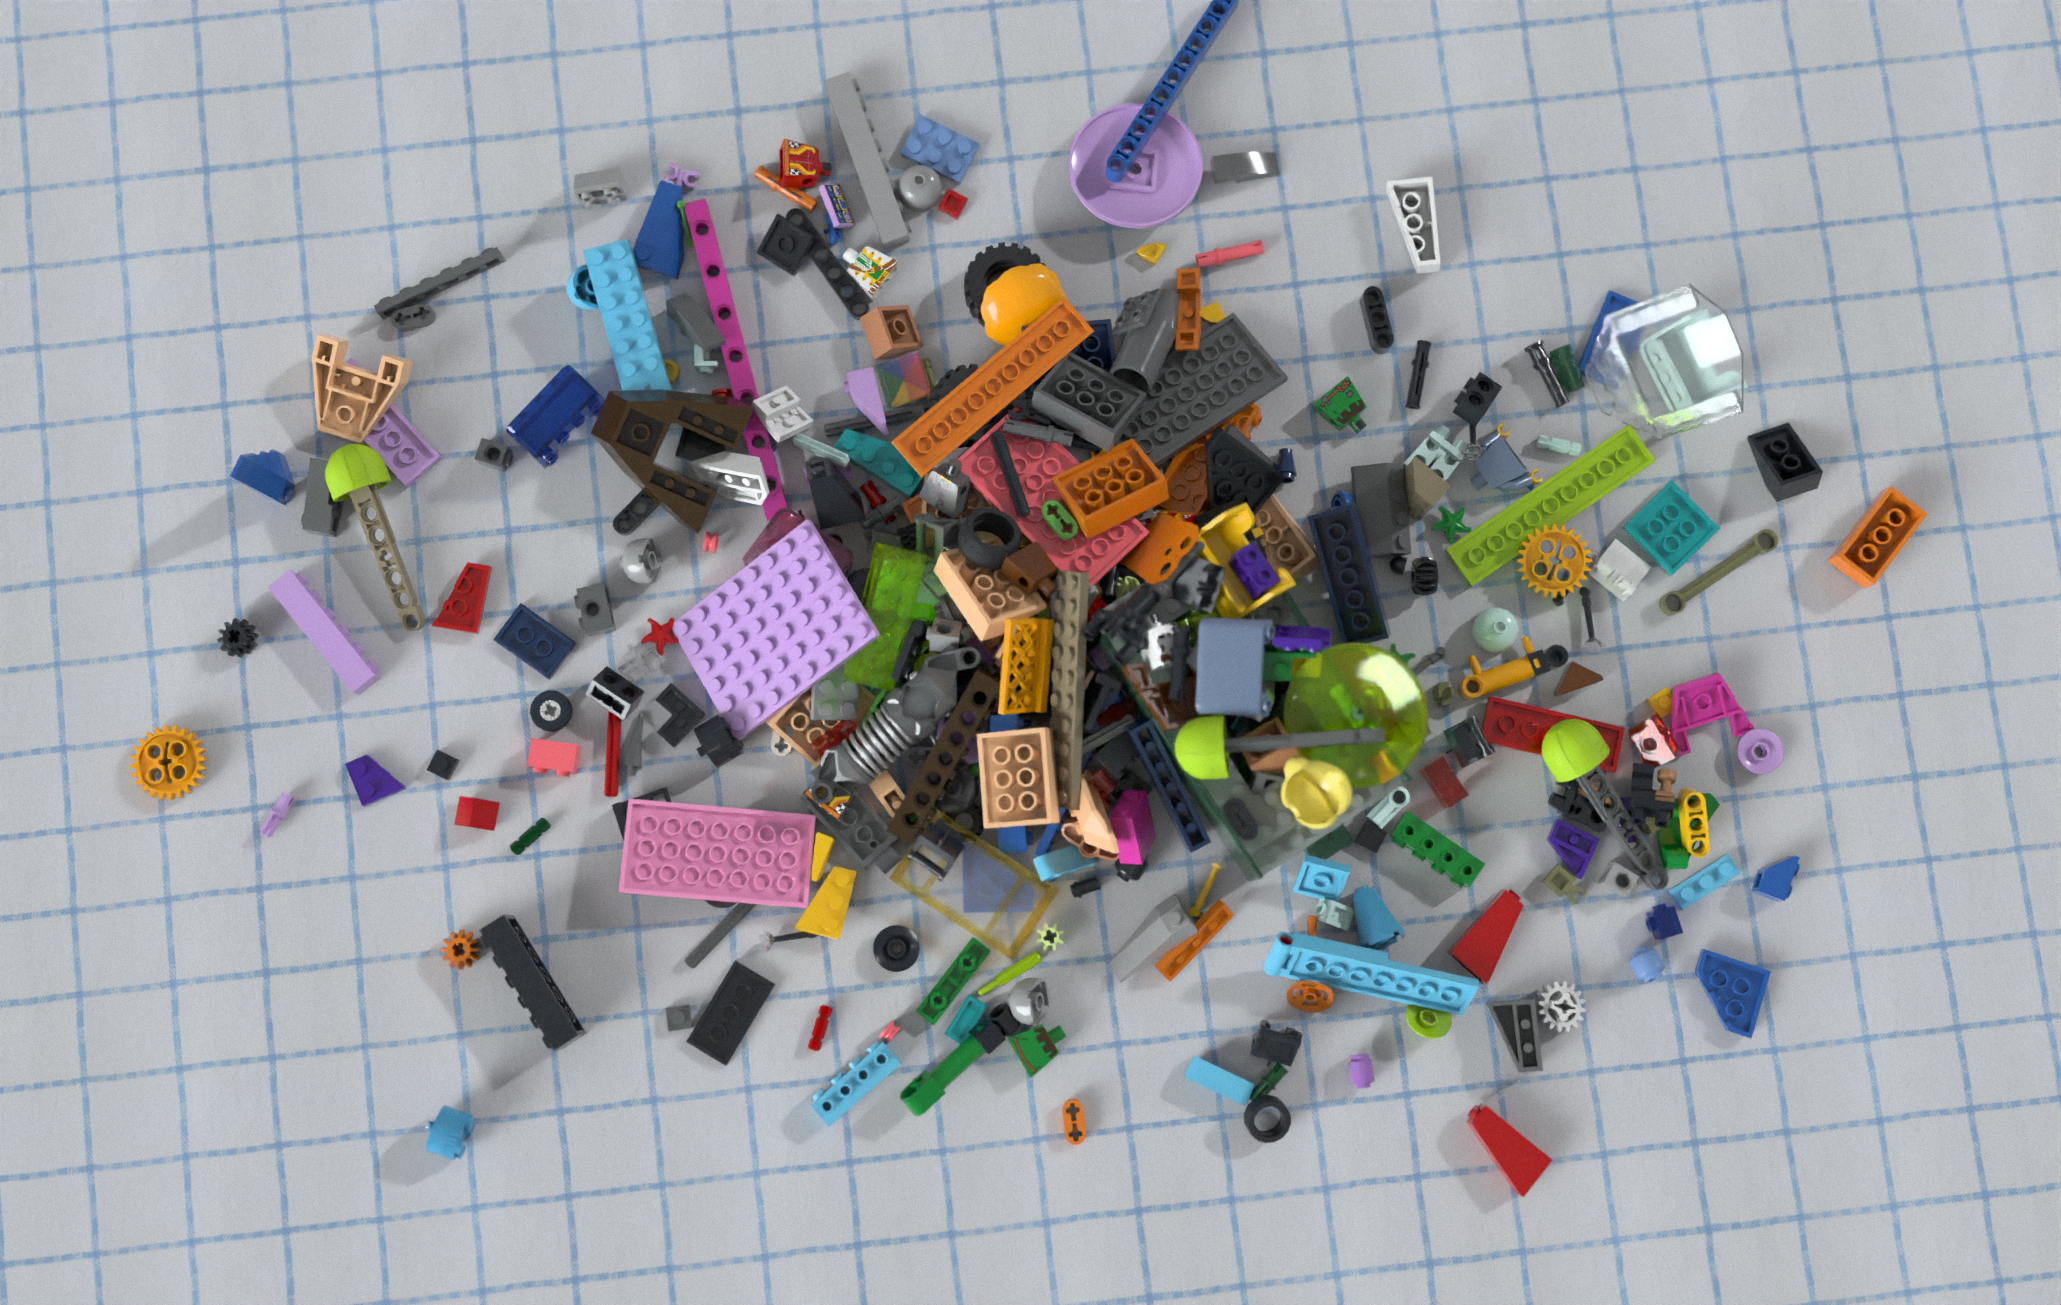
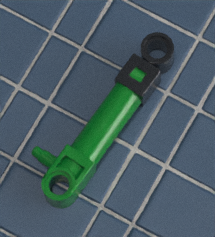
M1002 1003L997 1005L990 1012L988 1018L984 1017L968 1032L970 1036L929 1073L925 1070L902 1090L900 1099L914 1116H920L927 1112L946 1094L944 1089L985 1052L988 1055L1006 1040L1004 1036H1009L1017 1031L1021 1023L1014 1018L1008 1004Z

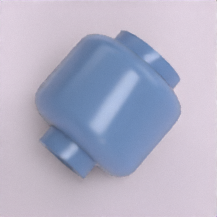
M1643 946L1633 951L1634 956L1629 960V963L1638 980H1645L1648 983L1663 976L1662 971L1665 966L1656 949H1647L1646 946Z

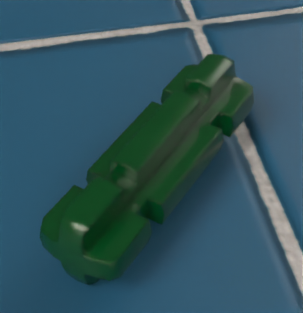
M540 818L535 826L532 825L519 837L520 840H515L510 845L511 851L516 855H520L525 850V847H529L542 835V832H546L551 827L550 823L545 818Z

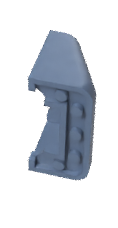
M1202 618L1199 625L1196 708L1199 714L1269 717L1272 701L1268 698L1267 693H1262L1264 644H1268L1274 638L1273 620Z

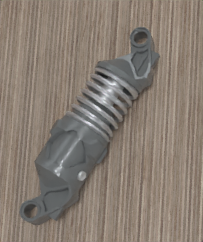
M950 644L941 653L927 658L923 667L917 672H912L909 675V679L901 687H895L886 696V700L881 705V710L876 709V716L869 715L870 722L863 721V728L856 727L857 734L850 733V740L843 739L842 743L840 742L835 747L826 750L821 763L810 772L815 777L811 789L813 801L819 804L830 802L835 796L836 786L839 781L864 784L873 783L877 779V774H882L881 769L873 759L875 758L884 768H888L887 762L880 756L881 752L890 762H895L894 757L889 751H893L897 756H901L900 747L903 750H908V743L914 744L919 739L926 738L935 730V725L943 717L951 715L952 709L957 706L958 672L979 666L982 660L981 653L976 648L956 649ZM973 651L977 658L975 663L969 665L965 662L964 656L967 652ZM856 740H858L862 745L859 746ZM821 786L826 787L829 794L826 799H821L818 796L817 792Z

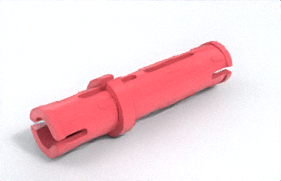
M1261 240L1223 249L1218 247L1214 251L1196 254V264L1198 268L1215 264L1220 266L1224 262L1264 254V247Z

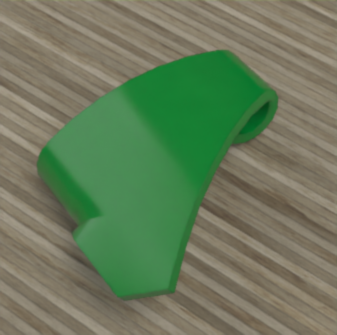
M1701 793L1706 800L1707 821H1709L1720 804L1711 793ZM1695 795L1689 797L1688 805L1695 801ZM1675 798L1673 818L1669 821L1668 827L1656 831L1659 853L1664 869H1687L1691 854L1682 846L1678 798ZM1697 818L1691 820L1690 827L1697 824ZM1695 841V842L1693 843V845H1692V850L1694 849V846H1695V844H1696L1697 841Z

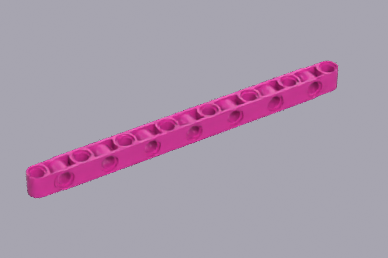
M706 198L688 202L684 208L715 326L725 339V345H722L721 349L734 398L743 401L745 397L750 396L754 401L759 396ZM702 228L708 229L705 235L697 234ZM712 270L720 271L716 277H709V273ZM722 313H731L728 319H720ZM740 354L742 358L739 362H732V356ZM753 410L744 430V436L749 455L760 458L767 483H776L775 489L769 491L770 493L763 503L767 521L788 516L790 513L768 430L762 424L755 410ZM758 439L765 441L761 448L753 447L754 442Z

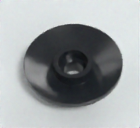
M892 925L884 928L876 936L873 953L881 967L891 972H901L909 969L917 961L920 953V944L917 936L911 929L902 925ZM895 944H899L901 946V951L899 953H895L893 951V946Z

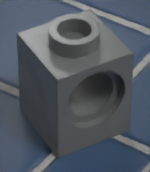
M481 438L474 459L479 464L505 472L507 466L510 467L512 464L513 454L507 445ZM500 451V457L497 460H491L492 453Z

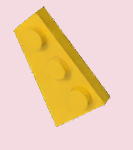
M834 866L794 929L840 940L857 871Z

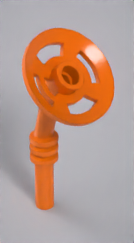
M1308 916L1307 935L1317 937V916ZM1315 981L1297 982L1288 988L1286 994L1287 1001L1291 1006L1305 1012L1323 1011L1332 1005L1334 999L1333 992L1329 987ZM1294 989H1296V998L1293 995ZM1324 990L1328 994L1326 999L1324 998ZM1305 1000V1001H1307V1002H1314V1001L1317 1000L1318 1003H1316V1004H1307V1003H1303V1001Z

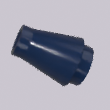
M1290 448L1279 450L1276 469L1286 476L1282 483H1292L1297 476L1293 450Z

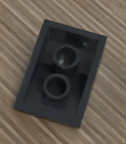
M1789 422L1747 437L1765 486L1776 502L1818 488L1823 470Z

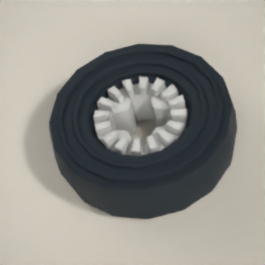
M548 690L541 692L531 703L530 715L532 721L544 731L554 732L561 730L569 723L572 717L571 702L564 694L558 691ZM549 705L557 708L554 712V717L546 715Z

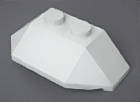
M723 451L694 460L691 463L697 481L718 490L717 493L727 499L762 505L770 493L759 457Z

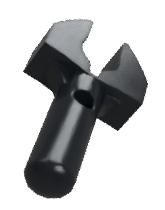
M1019 399L1011 402V406L1021 410V413L1008 410V416L1011 420L1021 422L1027 419L1045 427H1049L1051 424V419L1030 411L1027 407L1028 401Z

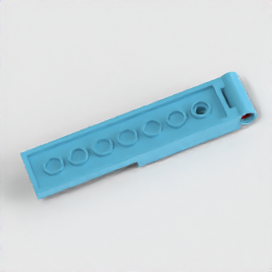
M1280 932L1263 965L1264 971L1270 976H1282L1301 981H1315L1328 987L1462 1016L1479 988L1478 979L1388 960L1387 952L1293 932L1292 935L1287 932Z

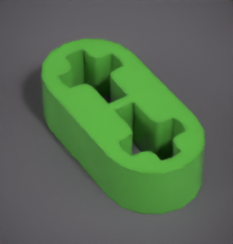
M1047 501L1041 511L1043 520L1061 540L1070 541L1074 539L1078 531L1076 521L1058 501ZM1048 508H1056V516L1059 519H1057L1053 514L1048 515ZM1061 522L1066 527L1072 526L1071 534L1069 532H1062L1063 525Z

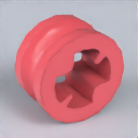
M706 532L703 544L704 552L711 550L712 553H716L719 541L718 533L711 535L710 532Z
M891 1021L879 1037L885 1038V1043L888 1044L901 1027H895L894 1022Z

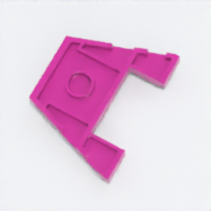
M1715 672L1673 686L1667 751L1668 757L1671 759L1691 753L1686 734L1688 729L1728 717L1732 736L1736 738L1755 729L1719 673Z

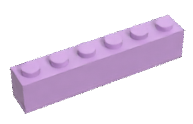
M287 571L268 588L353 693L360 695L381 678L377 673L379 668L371 659L367 661L363 656V653H365L364 649L357 642L353 643L350 640L349 636L351 634L342 624L340 626L334 620L337 618L335 613L329 607L325 608L321 604L322 597L314 589L311 591L306 584L309 582L301 572Z

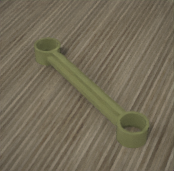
M1769 529L1757 532L1752 537L1751 543L1681 590L1671 591L1663 595L1659 602L1661 611L1671 616L1684 610L1686 602L1759 553L1766 554L1774 550L1778 545L1776 533ZM1760 534H1765L1771 539L1769 549H1764L1759 545L1758 537ZM1672 595L1679 600L1680 606L1678 610L1672 611L1667 608L1665 603L1667 596Z

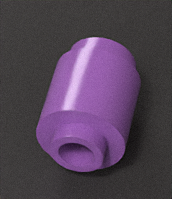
M1369 1053L1350 1055L1351 1061L1348 1063L1351 1084H1356L1357 1089L1371 1087L1370 1083L1375 1082L1372 1059H1369Z

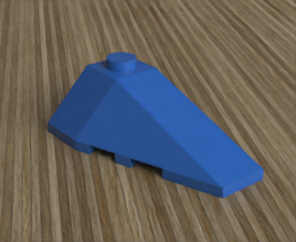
M660 180L636 239L633 253L637 267L678 279L684 260V229L681 211L677 207V202L683 200V187Z
M272 449L269 453L260 451L258 455L249 453L239 456L230 477L258 494L282 505H286L287 501L292 499L295 483L283 454Z

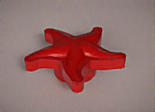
M671 617L667 623L660 625L655 620L648 618L647 621L651 624L652 632L647 634L641 640V643H655L659 655L663 656L666 644L679 643V639L671 633L675 620Z

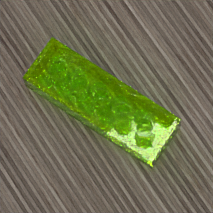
M876 542L861 604L881 636L847 660L843 674L847 681L890 691L894 689L896 682L890 676L905 636L909 631L928 555L919 551Z

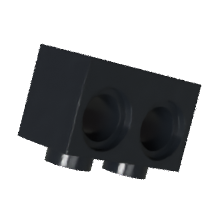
M1479 372L1475 379L1469 378L1463 387L1466 392L1461 391L1454 400L1457 405L1452 411L1474 427L1485 415L1502 388L1501 385L1482 372Z
M606 666L592 679L586 696L624 721L638 707L645 691Z

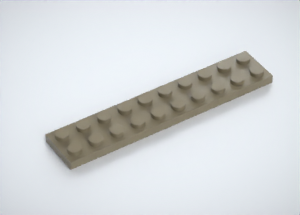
M1057 570L1055 581L1059 590V599H1056L1054 603L1057 621L1053 627L1055 642L1052 651L1054 668L1051 675L1053 693L1050 699L1052 705L1050 728L1053 729L1059 807L1079 810L1086 638L1082 635L1081 630L1087 626L1089 573Z

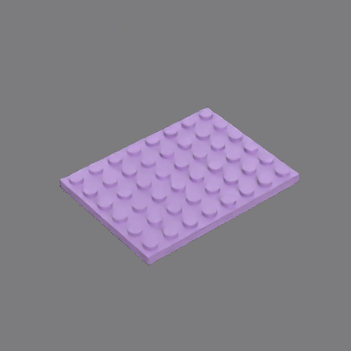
M808 519L677 619L672 627L674 635L679 639L678 642L722 718L724 717L730 725L733 737H737L738 740H742L881 636L814 524Z

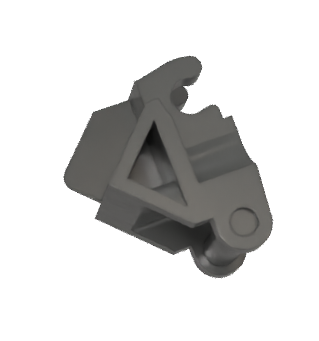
M933 513L916 514L914 516V522L916 523V548L913 550V555L936 564L941 553L959 548L957 541L958 533L965 518H960V522H958V520L947 517H935ZM926 526L934 529L932 547H925Z

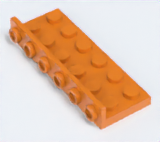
M1252 404L1221 424L1220 427L1225 430L1228 424L1234 425L1250 440L1253 428H1257L1262 421L1261 409L1259 406ZM1217 428L1175 455L1164 474L1167 480L1170 499L1156 505L1157 507L1165 510L1194 513L1196 516L1206 511L1208 498L1204 444Z

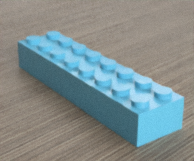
M624 239L583 250L622 390L662 389L673 391L630 241Z

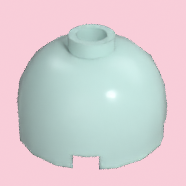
M1500 607L1488 608L1480 612L1475 618L1471 628L1472 638L1479 648L1489 651V653H1501L1510 648L1517 640L1519 633L1518 622L1515 616L1507 609Z

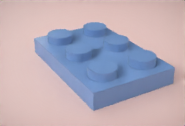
M920 114L900 152V156L919 165H926L937 174L960 185L980 148V143Z

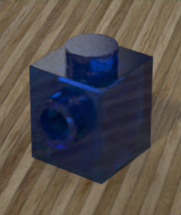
M1665 903L1652 906L1653 911L1646 913V926L1653 933L1655 940H1662L1683 933L1675 906H1666Z

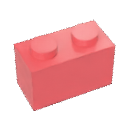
M531 738L527 766L532 767L533 772L547 774L548 770L556 771L558 776L570 777V773L577 774L582 746Z

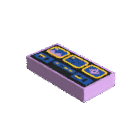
M840 184L821 185L819 190L834 228L852 227L855 222Z

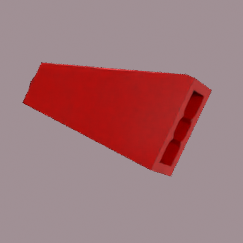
M1511 889L1509 891L1501 890L1447 951L1450 956L1482 984H1487L1490 981L1524 906L1519 901L1521 899L1519 895Z
M1484 1104L1475 1105L1468 1113L1470 1117L1467 1120L1468 1125L1514 1192L1525 1197L1552 1162V1159Z

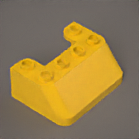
M1247 503L1223 512L1199 530L1198 541L1204 542L1205 548L1202 551H1198L1196 556L1226 568L1215 603L1223 618L1242 619L1296 585L1287 570L1277 568L1273 571L1280 581L1267 589L1262 597L1253 601L1227 563L1236 551L1249 544L1244 533L1254 526L1255 519ZM1191 537L1184 542L1183 549L1189 545Z

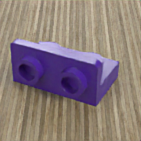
M1254 542L1236 551L1227 562L1253 601L1262 597L1267 589L1280 581Z

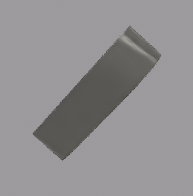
M418 304L396 310L391 316V323L398 331L406 332L431 325L435 321L436 314L429 305ZM423 310L429 313L426 315L425 320H423L421 317H417L422 315ZM401 316H404L406 319H408L404 321V325H401L399 322H397L400 321Z

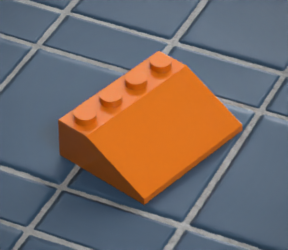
M1133 438L1113 447L1110 452L1105 451L1052 477L1053 484L1087 539L1170 499L1166 478Z

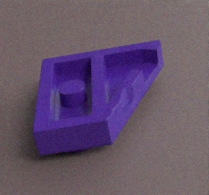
M364 755L345 764L361 805L364 807L406 789L404 784L395 779L391 773L381 767L369 755Z
M1560 819L1555 820L1546 839L1573 875L1579 880L1583 878L1600 841L1599 838Z

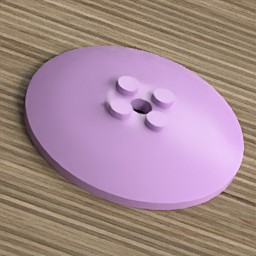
M1142 103L1116 105L1094 115L1076 134L1069 153V177L1078 199L1098 218L1125 228H1149L1163 224L1178 216L1194 199L1199 189L1203 172L1202 153L1197 139L1182 120L1168 112L1133 164V166L1139 167L1141 172L1139 174H1132L1129 171L1122 181L1116 183L1107 179V159L1144 105ZM1151 114L1146 115L1149 118L1155 117ZM1135 132L1137 135H1143L1142 132ZM1124 149V150H1123L1124 152H1127V153L1132 152V150H1130V149ZM1117 166L1112 167L1113 170H1120V169H1121L1120 167H1117Z

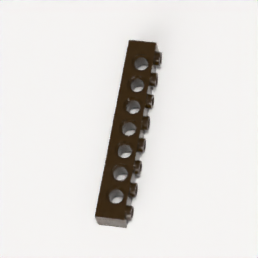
M980 667L977 669L886 830L888 833L909 845L914 839L918 840L921 833L925 830L921 827L925 819L930 821L936 811L933 808L936 800L941 801L947 791L944 788L947 780L953 781L959 769L955 766L959 759L964 761L969 753L968 743L970 740L975 741L977 734L981 732L982 729L978 727L982 719L987 721L993 709L990 708L993 699L999 700L1001 679ZM978 691L984 692L987 696V701L984 703L978 702L975 698V693ZM972 712L975 715V722H967L964 719V713ZM954 732L962 733L964 741L961 743L955 742L952 734ZM941 753H950L953 758L952 762H944L941 758ZM930 773H939L941 782H933L930 779ZM926 792L930 797V801L922 802L919 799V793ZM914 812L918 815L919 820L911 822L907 814Z

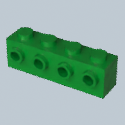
M1409 811L1402 814L1389 833L1393 838L1392 842L1403 849L1405 846L1413 851L1411 853L1413 857L1421 862L1425 859L1432 864L1430 867L1432 870L1440 875L1445 873L1451 877L1450 882L1459 888L1463 886L1465 888L1470 887L1485 865L1481 860Z

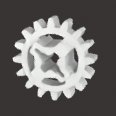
M1552 981L1550 986H1542L1544 993L1538 992L1537 995L1540 997V1001H1535V1005L1539 1006L1536 1014H1541L1542 1016L1539 1022H1547L1545 1028L1554 1029V1032H1561L1562 1030L1563 1032H1569L1570 1027L1577 1028L1576 1020L1583 1021L1580 1012H1586V1009L1581 1007V1004L1586 1002L1585 999H1579L1582 992L1580 990L1574 991L1575 985H1567L1566 981H1559V983ZM1554 1004H1560L1566 1007V1009L1556 1007Z

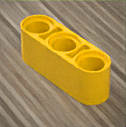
M1686 787L1678 794L1682 846L1692 856L1701 858L1706 856L1710 850L1706 800L1697 790ZM1695 795V801L1688 805L1689 797ZM1697 818V824L1690 827L1691 820ZM1699 840V847L1692 850L1693 843Z

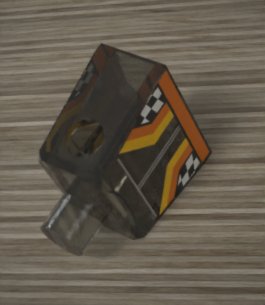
M839 781L834 798L828 803L816 804L840 821L857 787L851 782ZM812 784L803 794L813 801L811 797ZM823 786L817 792L821 799H826L829 794L827 788Z

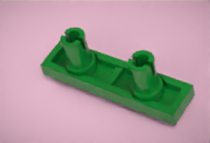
M972 937L915 1012L934 1026L991 950Z

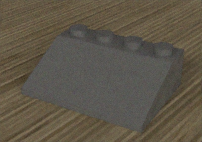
M1070 352L1053 367L1034 390L1029 409L1051 419V421L1071 432L1073 431L1074 434L1103 450L1110 452L1121 438L1147 393Z

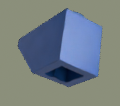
M1787 856L1759 869L1751 892L1775 901H1785L1792 892L1791 882L1799 871L1800 864H1798L1800 857Z

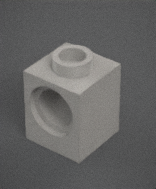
M934 618L933 626H928L926 640L930 641L929 650L942 652L950 644L958 649L962 622Z
M1612 862L1608 864L1598 883L1621 897H1628L1629 894L1633 895L1638 888L1639 883H1637V880L1640 876L1618 863ZM1619 874L1625 878L1623 887L1618 886L1616 882Z

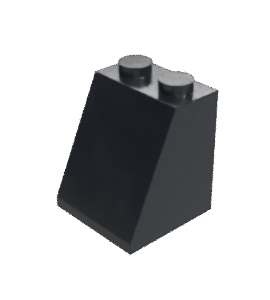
M815 457L805 462L808 482L821 530L866 519L861 496L828 457Z

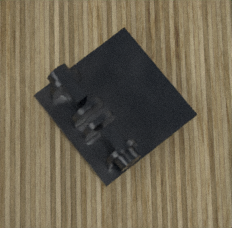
M1195 556L1175 578L1170 596L1193 605V610L1202 612V610L1213 613L1226 568Z

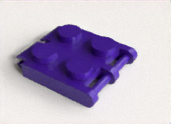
M1278 625L1275 627L1272 643L1275 647H1282L1286 651L1307 648V651L1320 652L1321 648L1330 647L1331 630L1323 627Z

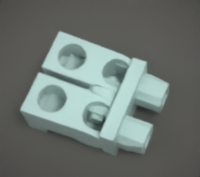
M1441 425L1435 431L1433 430L1404 462V469L1416 456L1427 466L1432 463L1433 465L1430 469L1446 481L1464 458L1468 444L1458 438L1451 445L1446 441L1451 431L1446 426Z

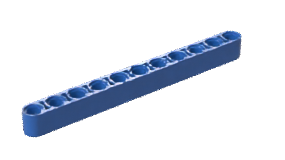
M1212 0L1108 157L1106 177L1109 181L1116 183L1125 178L1237 8L1239 0ZM1181 63H1186L1188 66H1183ZM1170 80H1175L1177 83H1171ZM1163 97L1166 100H1159L1158 98ZM1151 114L1155 117L1149 118L1146 115ZM1135 132H1142L1143 135H1137ZM1124 149H1130V150H1132V152L1127 153V152H1124L1123 150H1124ZM1117 166V167H1120L1121 169H1120V170H1113L1112 167Z

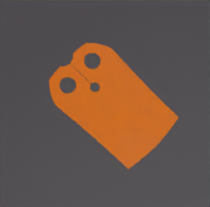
M1159 512L1145 527L1150 532L1147 537L1120 561L1121 564L1134 571L1149 584H1156L1166 580L1177 568L1181 560L1180 558L1189 553L1199 536L1197 525L1174 518L1163 512ZM1191 537L1189 545L1181 549L1182 542L1186 538ZM1171 548L1170 553L1165 555L1166 551ZM1167 563H1171L1170 569L1165 574L1160 575L1162 567Z

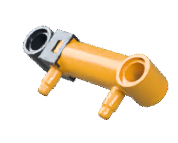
M1524 636L1521 640L1526 655L1482 671L1475 655L1469 656V664L1473 675H1469L1460 681L1458 693L1466 700H1473L1545 674L1551 670H1556L1566 664L1569 657L1568 652L1561 645H1552L1544 651L1541 649L1535 652L1529 637ZM1551 652H1555L1559 656L1558 663L1551 661ZM1468 682L1475 684V693H1470L1467 690L1466 685Z

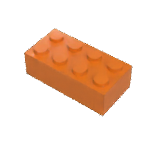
M1890 486L1880 491L1828 559V562L1862 588L1870 587L1878 581L1928 514Z

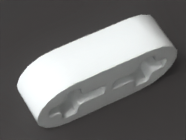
M786 726L785 734L793 740L794 728ZM773 730L771 740L773 753L780 757L788 755L791 752L792 746L784 740V743L788 745V749H784L783 753H780L779 749L775 748V744L780 743L781 736Z

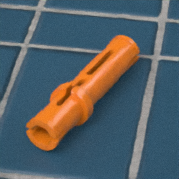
M762 165L756 170L754 177L770 186V190L773 192L778 191L810 213L814 211L818 200L813 199L798 188H779V174H774Z

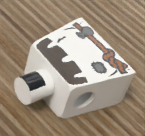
M1157 613L1150 615L1144 619L1149 630L1142 634L1146 646L1141 651L1143 662H1146L1149 673L1172 666L1173 654H1170L1169 651L1173 643L1171 628L1178 627L1174 622L1162 625Z

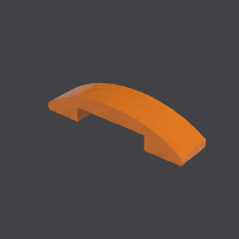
M1200 268L1177 269L1179 308L1175 350L1176 352L1199 350L1201 334Z

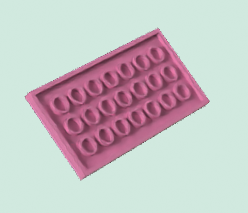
M629 799L619 893L807 908L816 815Z

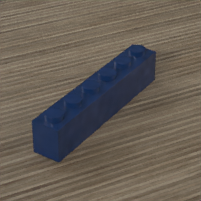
M1143 716L1124 726L1184 847L1192 853L1211 843L1151 720Z

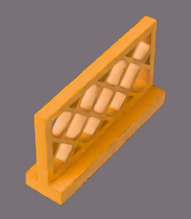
M1038 616L1006 619L998 714L1046 712L1054 619ZM1014 625L1019 629L1015 637L1013 635ZM1023 637L1026 642L1021 648L1018 643ZM1015 649L1017 655L1012 660V651ZM1020 661H1022L1024 665L1021 668V670L1018 671L1016 666L1019 664ZM1013 673L1015 678L1010 684V675ZM1020 684L1022 689L1016 694L1014 690ZM1011 696L1013 702L1007 708L1008 699Z

